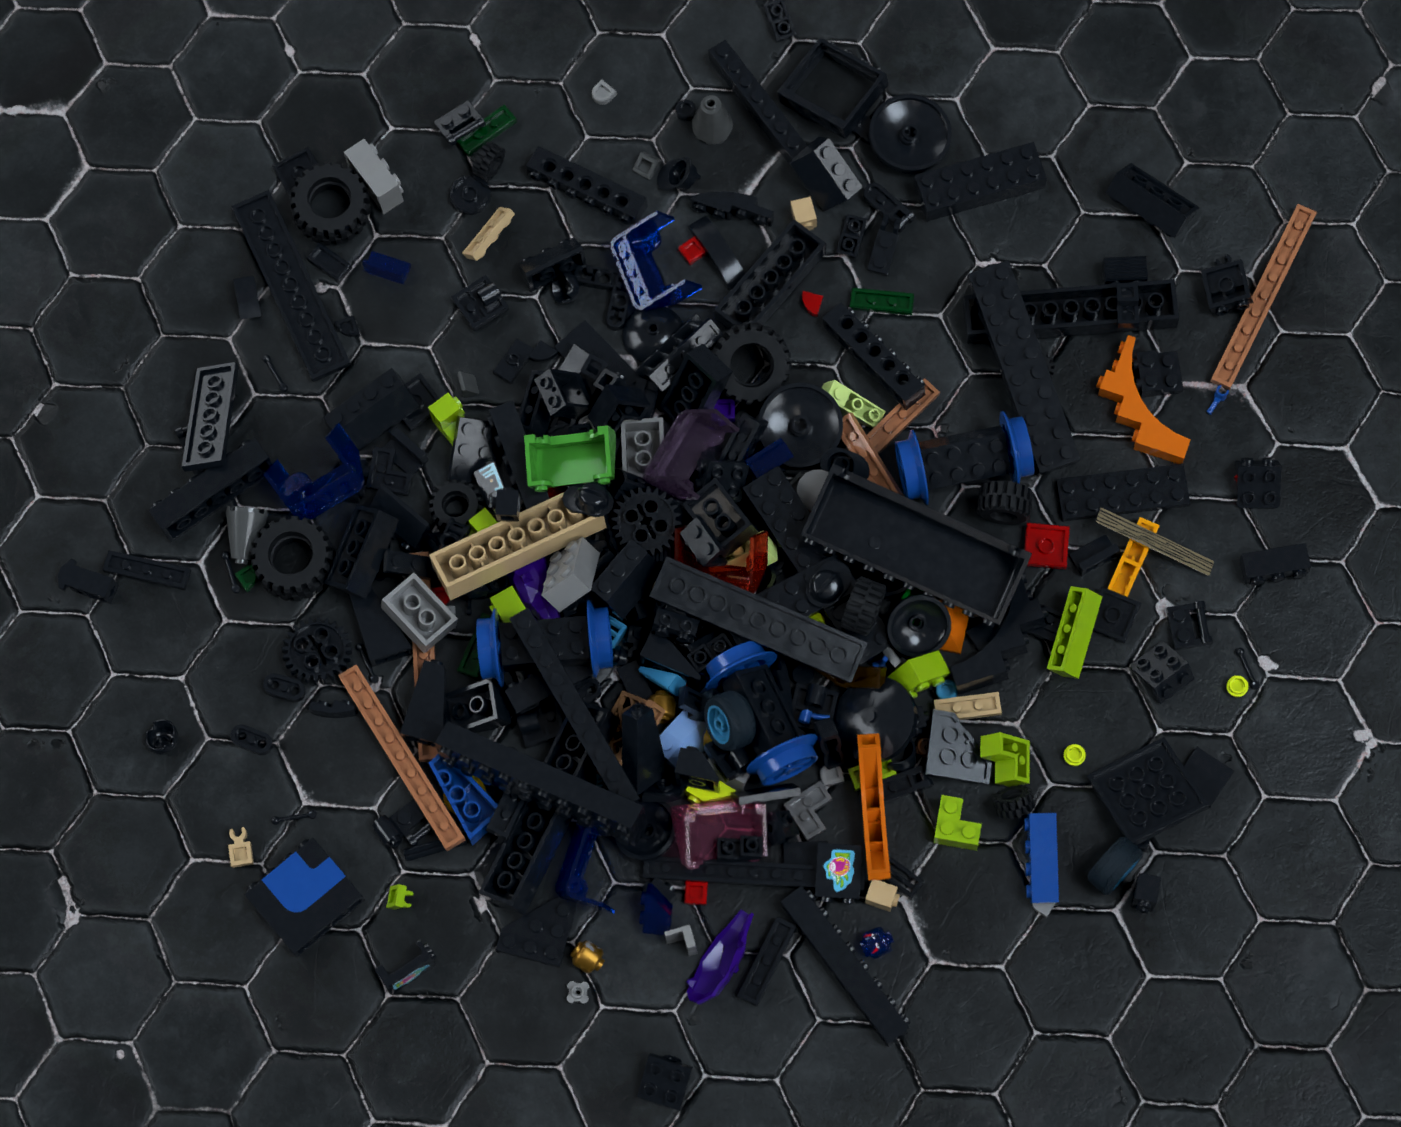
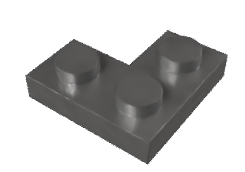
M821 781L803 791L801 795L784 803L785 809L790 811L795 824L807 842L826 831V827L815 811L831 802L832 797Z

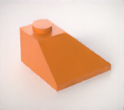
M956 605L954 609L945 606L951 617V632L946 643L939 650L961 655L969 616L963 614V609Z

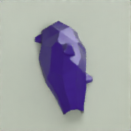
M545 557L507 574L509 585L513 586L525 608H529L539 620L561 618L560 612L542 596L543 583L546 580V572L548 570Z
M740 910L714 939L701 958L694 978L687 980L689 985L687 995L690 1001L700 1005L717 997L730 981L732 975L739 971L738 965L745 953L746 938L754 915L753 913L748 914Z

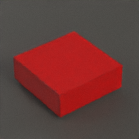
M695 236L678 247V251L689 265L707 255V252Z
M686 881L684 904L707 905L708 882Z

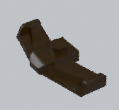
M858 666L851 683H847L815 668L812 669L833 681L836 685L844 688L879 689L885 682L887 667Z

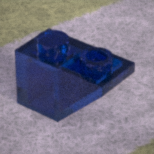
M648 883L646 892L642 891L641 905H645L644 911L640 913L639 924H643V933L665 935L664 932L671 930L673 905L653 884Z

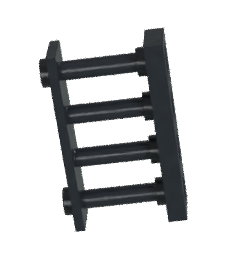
M694 314L640 364L635 371L641 378L652 381L663 392L672 383L689 351L701 344L710 348L723 333L710 318L703 322L697 314Z

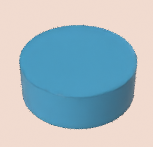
M945 680L944 683L936 687L938 699L957 697L958 690L956 684L951 680Z

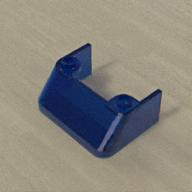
M660 211L653 212L612 239L610 244L612 254L631 302L636 309L642 311L678 304L703 289L701 284L685 279L678 284L672 283L665 287L651 252L658 249L661 245L662 239L659 230L675 219L674 216Z
M339 423L332 428L325 439L343 463L341 466L312 482L309 476L303 472H296L289 476L277 459L263 474L291 513L299 516L300 520L304 517L309 519L317 517L358 493L364 486L359 450Z
M577 823L556 882V893L565 900L614 914L615 909L605 903L586 898L588 884L583 877L596 838L602 835L592 827L585 828Z

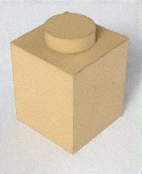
M811 196L790 201L793 219L809 231L817 227V217Z
M872 880L865 904L890 912L892 906H897L900 894H897L898 887L879 880Z

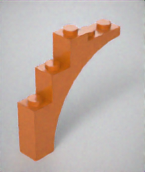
M1128 335L1126 342L1121 341L1118 353L1121 356L1119 360L1115 359L1111 371L1106 369L1105 375H1100L1096 386L1100 388L1098 396L1118 402L1114 414L1117 415L1116 423L1135 429L1131 440L1135 442L1134 450L1176 464H1183L1191 439L1179 435L1163 425L1142 401L1136 388L1132 371V352L1136 337Z
M879 733L857 735L868 880L891 879Z

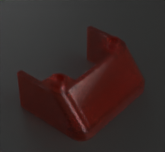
M688 524L675 529L674 560L753 594L756 593L768 564V531H763L750 537V554L746 559V567L733 565L703 567L696 561V556L684 544V539L680 535V532Z

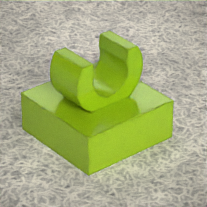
M397 884L390 886L386 908L396 910L411 907L412 904L405 902V896H413V892L406 891L407 886Z

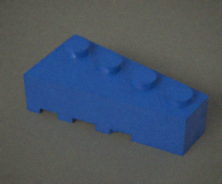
M438 754L428 763L473 846L488 832L486 828L497 804L472 777L464 775L457 768L453 767V769L444 766Z
M1029 813L1027 818H1024V830L1027 831L1028 840H1025V854H1028L1029 863L1025 864L1026 876H1029L1030 885H1026V898H1030L1031 903L1059 902L1056 813Z

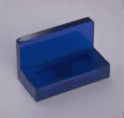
M374 251L371 252L369 259H364L362 263L365 272L403 285L411 269V264Z
M780 438L745 460V462L750 466L756 478H759L773 468L789 461L794 455L784 439Z

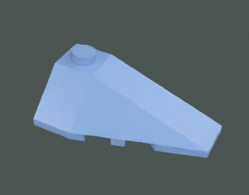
M704 687L700 693L705 692L706 688ZM683 710L660 735V741L667 765L675 770L681 747L692 746L698 748L700 752L704 751L703 736L706 731L705 722L689 719L688 712Z

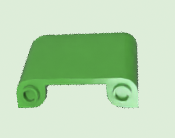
M606 425L598 426V432L591 429L589 432L551 437L543 435V437L537 438L535 434L524 435L528 487L535 489V492H546L551 487L597 482L601 485L610 484V480H613L615 477V430Z

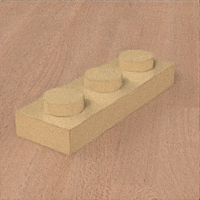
M499 207L462 254L467 259L475 261L482 258L490 244L498 239V235L503 228L510 224L512 217L515 215L513 211L509 208Z
M999 692L934 700L935 710L953 712L960 720L1002 715Z

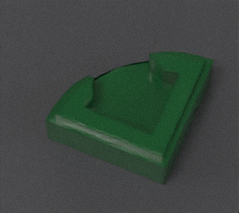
M252 564L235 573L246 592H249L257 580Z

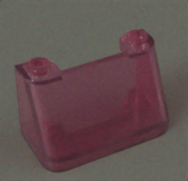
M727 799L671 807V818L681 864L686 866V869H698L699 865L704 863L703 860L716 859L717 837L739 839L740 835L761 836L763 857L768 856L766 804L758 802L739 805L733 800Z

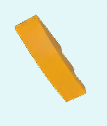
M1139 517L1137 525L1154 533H1157L1160 526L1142 517ZM1129 539L1107 589L1128 597L1150 548Z

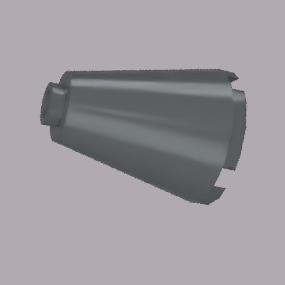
M709 95L702 99L694 115L692 129L697 139L709 145L719 144L725 141L732 132L733 120L720 99Z
M227 506L226 519L231 559L235 560V564L248 565V561L253 560L251 557V549L255 548L253 542L255 537H261L259 532L265 527L269 511L264 510V514H261L257 508L235 506V510H230V506Z

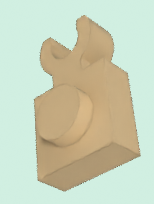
M241 827L242 834L239 837L235 836L233 829H230L229 832L231 839L234 841V844L228 845L232 868L254 864L252 845L250 841L245 842L247 831L244 827Z

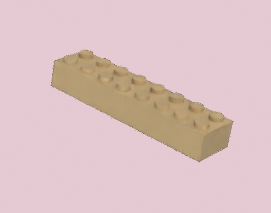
M563 492L520 512L519 522H498L431 553L429 556L449 599L453 600L566 547L572 540L576 541L581 537L586 538L607 528L604 516L593 517L568 510L562 500L565 493Z

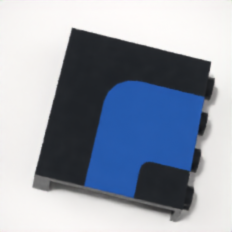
M313 837L310 840H304L298 846L299 849L296 852L287 854L281 860L282 863L278 867L269 869L264 874V878L259 882L252 883L245 893V896L296 957L301 955L365 901L360 892Z

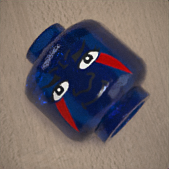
M880 926L865 932L860 941L866 957L870 956L872 959H878L892 951L891 944L894 943L891 932L889 930L885 932Z

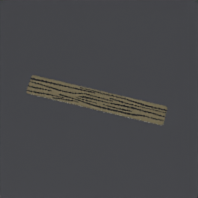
M1100 508L1096 519L1097 523L1203 574L1210 575L1214 564L1213 560L1104 508Z

